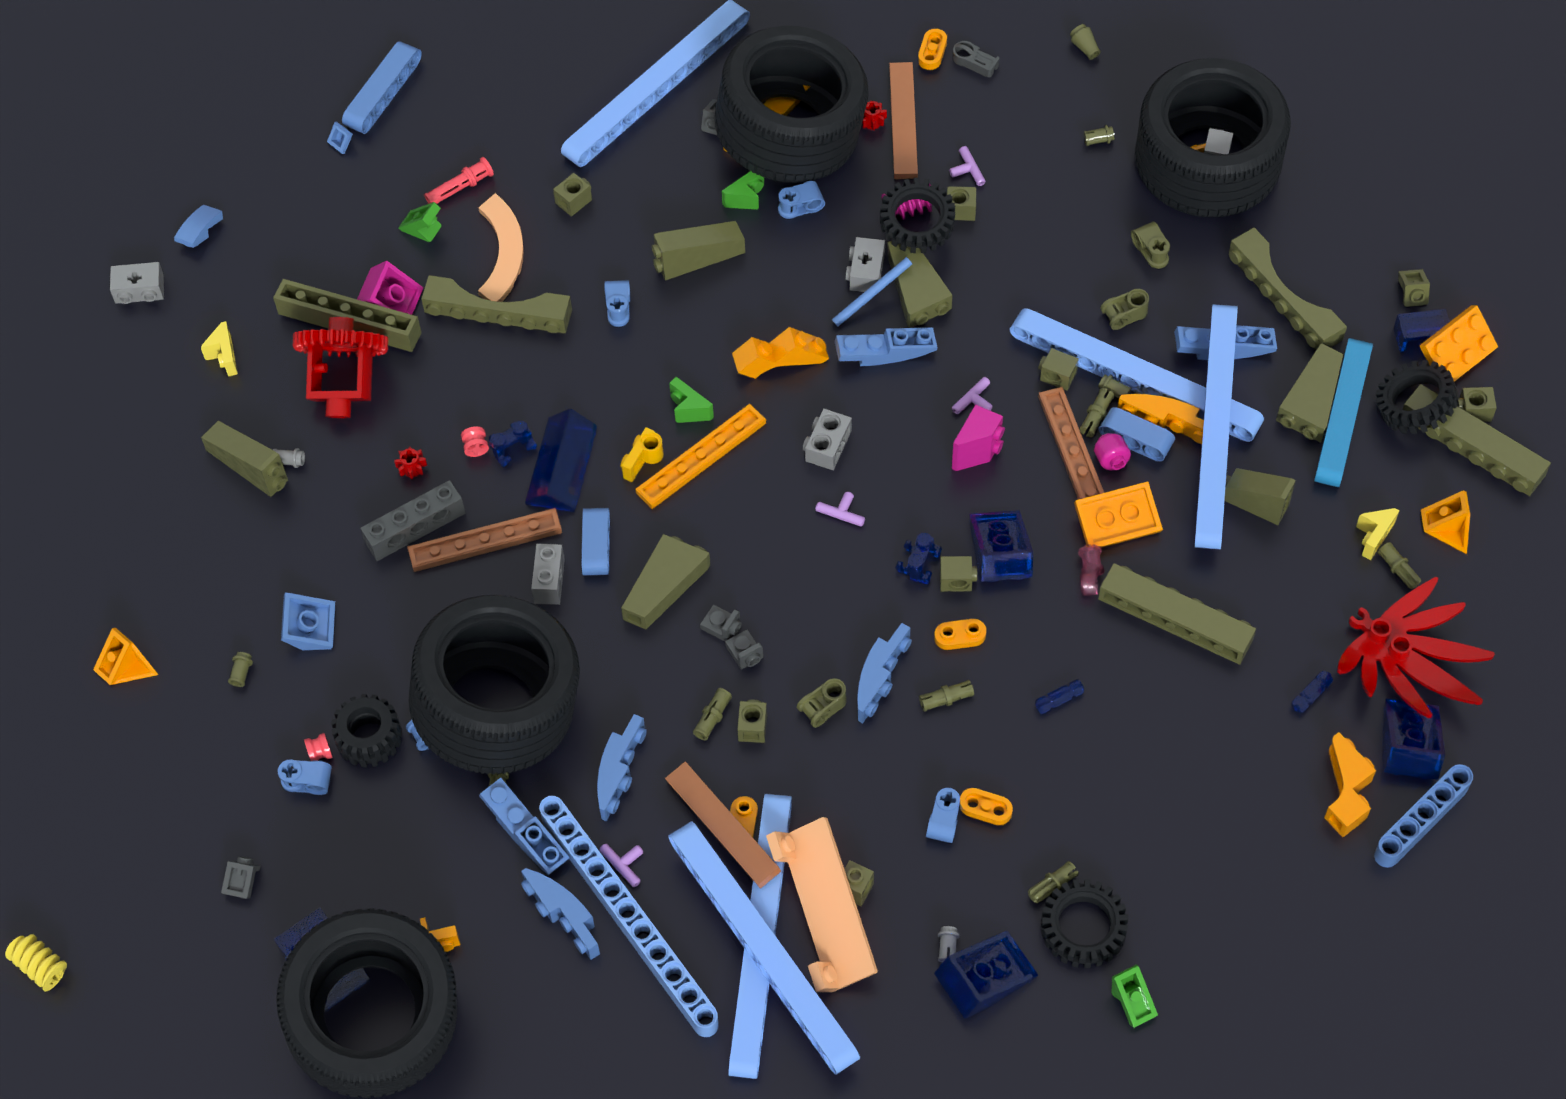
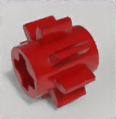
M872 100L867 102L863 117V128L875 130L880 126H884L887 110H882V103Z
M409 447L399 451L400 459H396L394 462L400 476L406 475L413 479V477L419 474L423 475L422 467L427 466V461L423 457L422 450L416 451Z

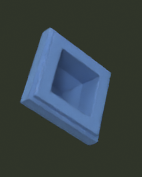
M334 122L327 142L340 153L345 154L353 134L340 123Z

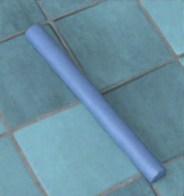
M907 257L904 258L832 319L837 327L840 326L912 265L911 261Z

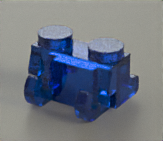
M524 421L513 422L507 431L489 436V446L503 467L511 461L509 455L504 457V449L518 441L522 445L528 443L525 445L528 451L537 448L531 431Z
M921 533L917 536L915 546L911 545L912 541L906 540L904 548L911 552L907 566H902L903 562L898 561L895 568L898 572L909 575L911 580L929 584L932 572L926 571L923 574V567L929 552L933 553L934 557H939L942 547L936 545L934 538L928 533Z

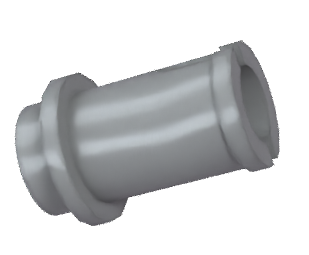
M295 448V450L273 449L280 455L283 465H293L294 468L304 465L305 453L300 451L299 448Z
M943 926L941 931L938 932V937L940 938L938 961L945 963L948 952L947 963H955L956 942L960 938V934L957 933V928Z

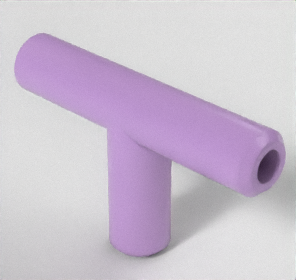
M961 147L959 152L965 164L950 168V176L956 177L970 172L978 186L984 185L986 181L968 147Z
M983 377L952 406V411L955 414H959L971 402L991 411L992 405L979 396L990 385V380L987 377Z
M851 492L844 493L838 508L822 502H818L815 508L817 512L860 527L865 522V517L847 511L854 498Z
M603 844L599 849L601 854L632 887L638 886L641 880L628 865L643 854L642 848L636 845L620 858L608 844Z

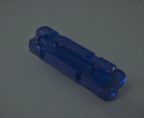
M1321 671L1315 677L1317 680L1313 679L1292 701L1291 705L1296 712H1305L1309 707L1308 704L1311 705L1325 691V688L1329 687L1333 682L1329 672Z
M1079 679L1070 682L1069 686L1064 685L1048 693V697L1042 696L1036 699V708L1040 713H1045L1051 710L1050 707L1055 708L1071 700L1072 696L1077 697L1083 694L1084 686Z

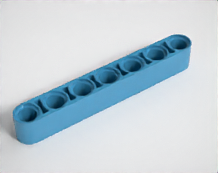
M1348 338L1314 482L1340 487L1373 343Z

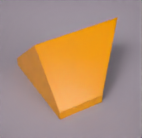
M1463 490L1421 509L1425 533L1467 554L1470 510L1466 491Z
M112 628L93 670L109 685L158 675L134 643L117 628Z

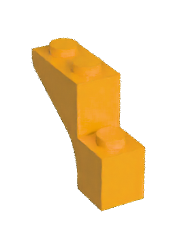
M788 327L770 343L751 337L732 353L738 373L754 379L775 367L821 364L829 359L823 339Z
M1338 732L1332 739L1329 755L1339 789V798L1328 807L1324 818L1344 837L1363 823L1369 815L1371 808L1364 796L1357 793L1372 782L1376 770L1373 763L1356 750L1354 743L1349 738H1344Z

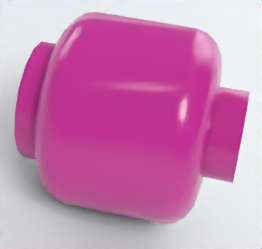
M1104 434L1097 440L1094 446L1095 455L1105 470H1120L1130 460V449L1124 438L1119 434Z

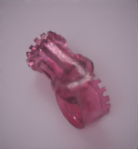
M1089 544V547L1085 545L1078 551L1083 561L1082 573L1080 575L1083 596L1098 594V588H1095L1098 587V584H1095L1098 581L1095 579L1105 572L1104 566L1101 565L1100 561L1101 547L1095 546V544L1092 546Z

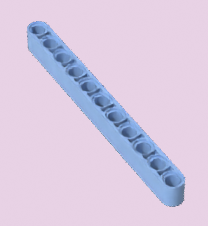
M733 0L725 2L569 137L562 145L561 154L578 167L585 166L740 31L749 21L750 12Z
M1212 304L1195 548L1221 549L1238 306Z
M1027 308L1020 311L1010 327V333L1016 339L1047 353L1053 348L1079 358L1078 367L1102 378L1105 374L1107 376L1113 375V379L1128 387L1130 386L1132 388L1131 391L1138 394L1172 398L1200 408L1198 418L1204 420L1206 387ZM1231 399L1229 435L1250 442L1261 427L1264 417L1259 411Z
M764 795L758 844L773 861L766 835L774 831L789 832L792 796ZM774 861L781 872L761 889L753 881L750 901L776 936L785 862ZM745 948L731 1046L729 1076L757 1079L770 983Z
M556 796L545 797L539 805L545 827L570 857L569 859L695 1032L702 1037L713 1036L719 1028L718 1014L715 1007L563 801ZM552 809L558 810V813L555 815L547 814ZM564 830H573V833L570 835L561 834ZM579 850H588L586 855L579 856L576 854ZM595 870L603 871L600 876L591 875ZM611 890H616L619 892L614 897H609L606 895ZM625 911L634 912L629 918L621 916ZM640 932L649 933V936L644 939L636 937ZM656 953L665 954V957L660 960L652 958ZM671 974L681 976L677 981H669L667 979ZM688 995H693L697 998L692 1003L683 1001ZM702 1017H710L713 1019L712 1022L707 1025L699 1023V1020Z
M691 821L668 835L669 841L831 1071L837 1075L858 1061L860 1056L850 1039L695 823Z

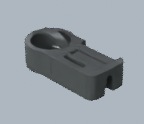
M960 41L954 45L953 60L960 66H964L985 77H991L994 74V69L996 70L999 67V56L995 58L979 50L980 47L971 42ZM965 50L970 56L962 57L957 52Z

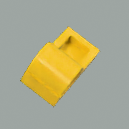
M646 427L641 435L636 436L632 450L629 454H625L621 461L623 479L633 482L645 462L656 464L662 460L664 455L662 438L654 430Z

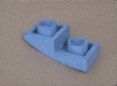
M202 205L182 224L174 240L187 247L194 248L209 238L208 229L223 220L222 211Z

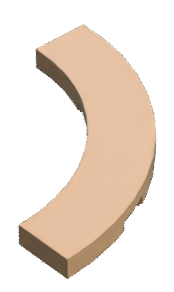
M495 193L478 207L479 213L492 225L499 241L497 263L488 280L478 290V294L486 300L503 302L513 289V284L521 272L524 247L521 229L514 213L504 200Z

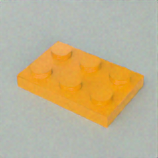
M1471 305L1423 342L1420 348L1429 365L1434 361L1438 363L1439 367L1441 365L1445 366L1446 370L1450 371L1455 382L1498 348V345L1478 306Z
M1149 482L1094 495L1074 502L1088 551L1155 534L1163 530Z

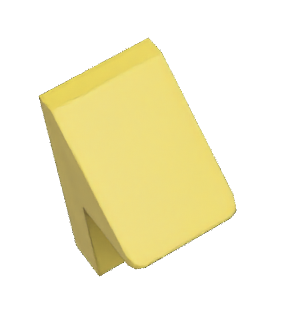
M221 322L202 344L201 350L205 360L218 358L220 367H225L228 376L237 375L231 334L227 322Z
M1392 508L1363 513L1359 516L1356 527L1367 533L1362 541V545L1365 546L1362 553L1363 557L1369 560L1373 558L1394 526L1399 513L1398 509Z

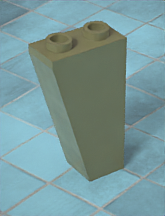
M736 221L659 232L654 234L655 244L652 245V251L656 258L653 259L657 273H662L665 281L745 253V238Z
M889 241L887 257L891 269L906 257L912 263L908 269L894 280L907 326L912 328L917 325H923L929 319L938 315H944L952 309L953 295L925 255L921 253L920 248H916V253H910L911 247L907 246L906 251L900 250L901 244L894 247L891 244L892 241Z
M1322 343L1320 344L1279 407L1276 421L1287 428H1292L1302 433L1308 439L1322 442L1341 367L1342 353Z
M217 421L201 437L206 451L268 496L272 497L277 491L282 490L288 481L280 455L277 452L228 425Z
M663 534L621 607L623 620L647 629L709 569V552L700 546L684 543L683 540L676 536L670 537Z

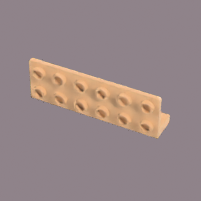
M819 818L789 833L774 831L766 835L774 861L788 862L820 960V962L808 965L816 992H834L876 974L878 970L828 818Z

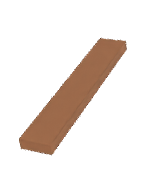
M913 62L890 63L894 179L918 178Z
M1063 387L1039 392V401L1078 500L1104 493Z
M556 508L407 547L413 570L416 572L561 534L562 529Z
M686 761L665 778L668 784L760 889L781 872L777 864Z

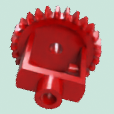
M330 317L328 330L312 329L311 331L294 332L293 348L296 351L308 353L306 399L316 402L326 401V417L351 418V401H371L373 357L387 353L388 337L373 334V332H355L354 319L348 317ZM323 351H327L329 357L332 352H337L338 357L341 356V352H346L348 358L351 352L356 353L358 358L357 391H321L322 373L328 372L327 363H322Z

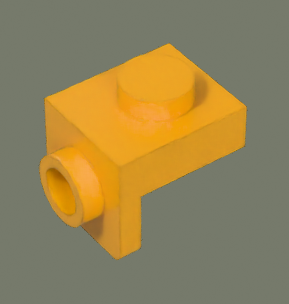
M420 918L421 925L429 931L426 918ZM455 925L429 931L437 939V942H440L445 952L460 946L459 935Z

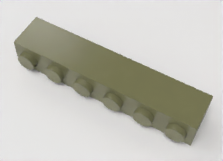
M283 279L273 297L279 315L329 328L330 317L353 318L355 332L364 331V333L373 332V334L385 335L388 337L389 346L406 351H413L421 335L418 316Z
M1420 384L1405 402L1403 410L1411 411L1424 408L1431 404L1438 394ZM1458 406L1453 408L1454 413L1452 416L1446 415L1447 421L1445 423L1439 420L1436 421L1438 427L1435 429L1431 425L1426 426L1428 432L1425 433L1430 438L1440 441L1451 451L1458 452L1468 458L1473 464L1481 466L1491 472L1494 477L1504 480L1517 491L1523 492L1528 496H1531L1544 479L1551 465V462Z
M1114 563L1100 587L1098 600L1239 665L1253 642L1256 628L1247 621L1237 620L1228 616L1223 610L1213 609L1204 605L1199 599L1189 598L1180 594L1178 590L1172 587L1167 588L1150 577H1143L1134 573L1126 566H1119Z

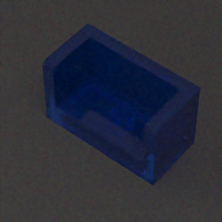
M1439 309L1397 314L1393 329L1399 350L1405 351L1408 341L1429 339L1450 321L1447 310Z

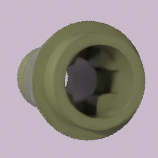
M1082 24L1071 31V42L1086 54L1090 60L1096 58L1101 53L1090 27Z

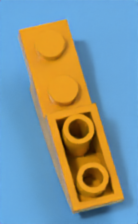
M1125 394L1120 396L1118 408L1162 428L1167 426L1172 431L1182 433L1192 438L1196 443L1202 444L1204 420L1198 418L1200 408L1176 399L1157 395Z

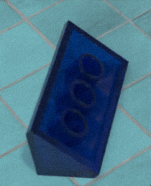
M571 408L548 418L525 501L527 505L575 512L597 425Z

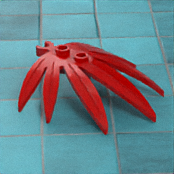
M1438 577L1432 578L1403 596L1386 610L1380 618L1372 620L1369 612L1361 607L1357 614L1363 620H1357L1354 616H1351L1348 623L1354 629H1361L1364 633L1347 647L1337 666V673H1348L1357 666L1360 658L1363 657L1361 681L1366 694L1372 697L1377 685L1376 661H1379L1387 680L1396 693L1410 707L1427 718L1432 717V712L1399 668L1419 684L1450 699L1474 705H1481L1483 699L1449 673L1415 651L1436 659L1452 662H1482L1492 660L1495 652L1466 644L1406 633L1436 627L1454 618L1464 610L1466 603L1461 602L1435 607L1408 616L1426 601L1434 590Z

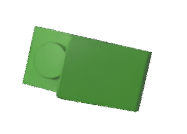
M752 171L748 172L722 190V205L725 208L758 210L759 197L756 193L760 192L763 188L764 177Z
M435 202L410 210L398 228L402 232L431 242L441 228V224L437 221L436 217L441 208Z
M677 377L669 383L670 396L678 404L674 410L677 423L711 421L714 418L713 404Z
M1137 964L1112 976V995L1120 1000L1130 1026L1135 1028L1158 1016Z

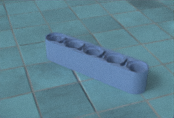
M398 41L347 107L342 117V124L366 134L418 66L422 56L421 50Z
M1461 764L1451 767L1381 837L1374 852L1375 861L1380 866L1388 868L1396 865L1467 793L1473 781L1471 769ZM1454 778L1462 780L1463 784L1455 782ZM1436 796H1443L1447 801H1441ZM1418 813H1425L1429 818H1422ZM1401 830L1410 832L1412 836L1403 835ZM1383 848H1390L1394 854L1386 853Z

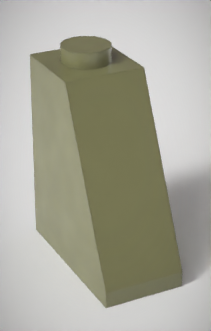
M1236 468L1232 477L1229 475L1226 477L1224 501L1279 525L1289 507L1296 480Z

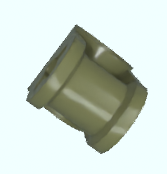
M1153 221L1132 230V241L1148 264L1156 269L1167 266L1169 263L1168 252L1170 250V243L1161 232L1158 224Z
M1133 289L1130 292L1106 300L1100 309L1109 318L1110 327L1113 330H1118L1147 316L1149 295L1143 289Z
M829 679L816 690L804 696L796 708L807 715L811 720L810 724L814 728L819 727L846 705V686L840 679ZM832 692L840 693L838 697L829 696Z

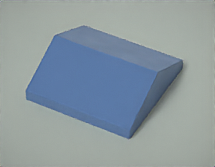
M285 592L281 641L301 650L332 649L335 601Z

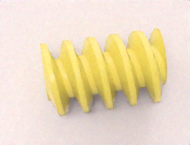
M34 934L15 938L7 947L5 957L12 961L16 967H20V970L27 974L31 980H34L39 987H42L45 992L54 988L63 977L67 963L64 960L59 961L60 957L57 954L52 955V950L49 947L44 948L45 944L42 941H37V937Z

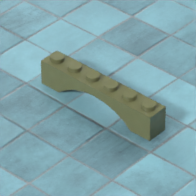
M1255 227L1231 240L1229 250L1231 261L1236 265L1238 264L1246 277L1259 287L1262 295L1268 297L1273 302L1280 314L1285 315L1292 327L1306 338L1310 347L1317 350L1322 343L1331 348L1343 341L1347 326L1331 309L1306 302L1283 284L1272 266L1269 242Z
M430 275L422 295L424 312L434 316L444 315L456 319L476 320L481 323L491 322L503 326H518L528 330H545L550 333L566 334L572 313L571 298L567 295L544 293L524 301L496 302L470 294L451 278Z

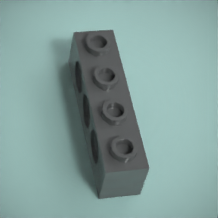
M449 480L360 529L366 546L375 560L379 561L466 513L461 496Z

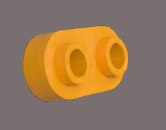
M931 29L924 35L918 54V63L926 70H934L941 64L947 46V35L943 30Z
M978 619L944 622L935 629L934 640L936 645L944 650L979 646L985 641L986 626ZM975 628V629H977L978 631H977V632H971V631H969V629ZM948 631L951 632L952 635L946 636L943 633Z
M969 788L960 796V809L969 817L994 825H1004L1012 817V804L1005 797L977 788ZM975 802L978 806L970 807L968 804ZM1000 810L1003 814L998 816L994 812Z
M747 796L738 797L733 801L730 812L754 838L758 816L757 803ZM747 806L749 809L741 811L740 807Z

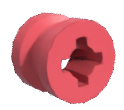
M469 427L461 433L462 442L465 443L463 447L464 452L467 456L478 457L488 452V442L484 440L486 438L485 429L482 427Z
M325 733L319 734L318 738L313 740L310 738L304 739L311 761L333 758Z

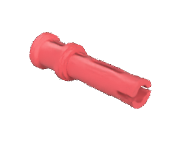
M481 157L478 163L469 168L464 167L461 170V174L425 193L424 197L428 204L432 202L437 204L467 186H476L478 181L487 176L492 177L494 172L486 158Z

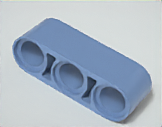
M1117 407L1109 410L1099 427L1101 435L1107 433L1119 434L1124 438L1130 450L1155 461H1163L1175 441L1174 435L1167 429Z
M583 508L582 574L609 575V508Z

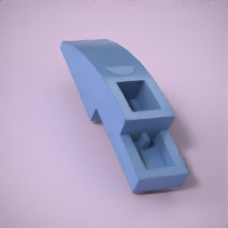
M1236 325L1234 359L1276 352L1277 343L1274 328ZM1177 326L1174 331L1177 352L1197 354V360H1208L1210 329Z
M889 328L885 330L884 334L836 335L835 338L838 360L859 361L860 366L901 362L929 354L938 348L933 328Z
M903 623L900 624L888 642L878 637L867 656L858 687V721L862 724L868 716L872 717L874 715L880 698L882 696L886 697L893 686L891 683V672L898 662L897 657L901 652L905 653L911 645L910 627Z
M635 714L622 736L612 732L601 758L597 791L601 819L604 821L608 820L610 814H615L620 804L619 798L622 792H627L631 785L632 777L630 776L629 765L634 758L636 745L643 742L647 733L644 718Z
M499 778L480 793L479 797L496 816L498 823L547 875H550L570 858L537 817L532 816L502 778Z
M527 868L523 869L521 872L524 881L521 882V885L528 896L533 895L538 901L535 903V906L543 918L548 916L552 923L559 920L563 929L567 933L571 931L576 939L573 942L581 954L586 952L590 960L600 955L598 943L589 932V930L595 927L593 917L585 906L571 892L551 878Z

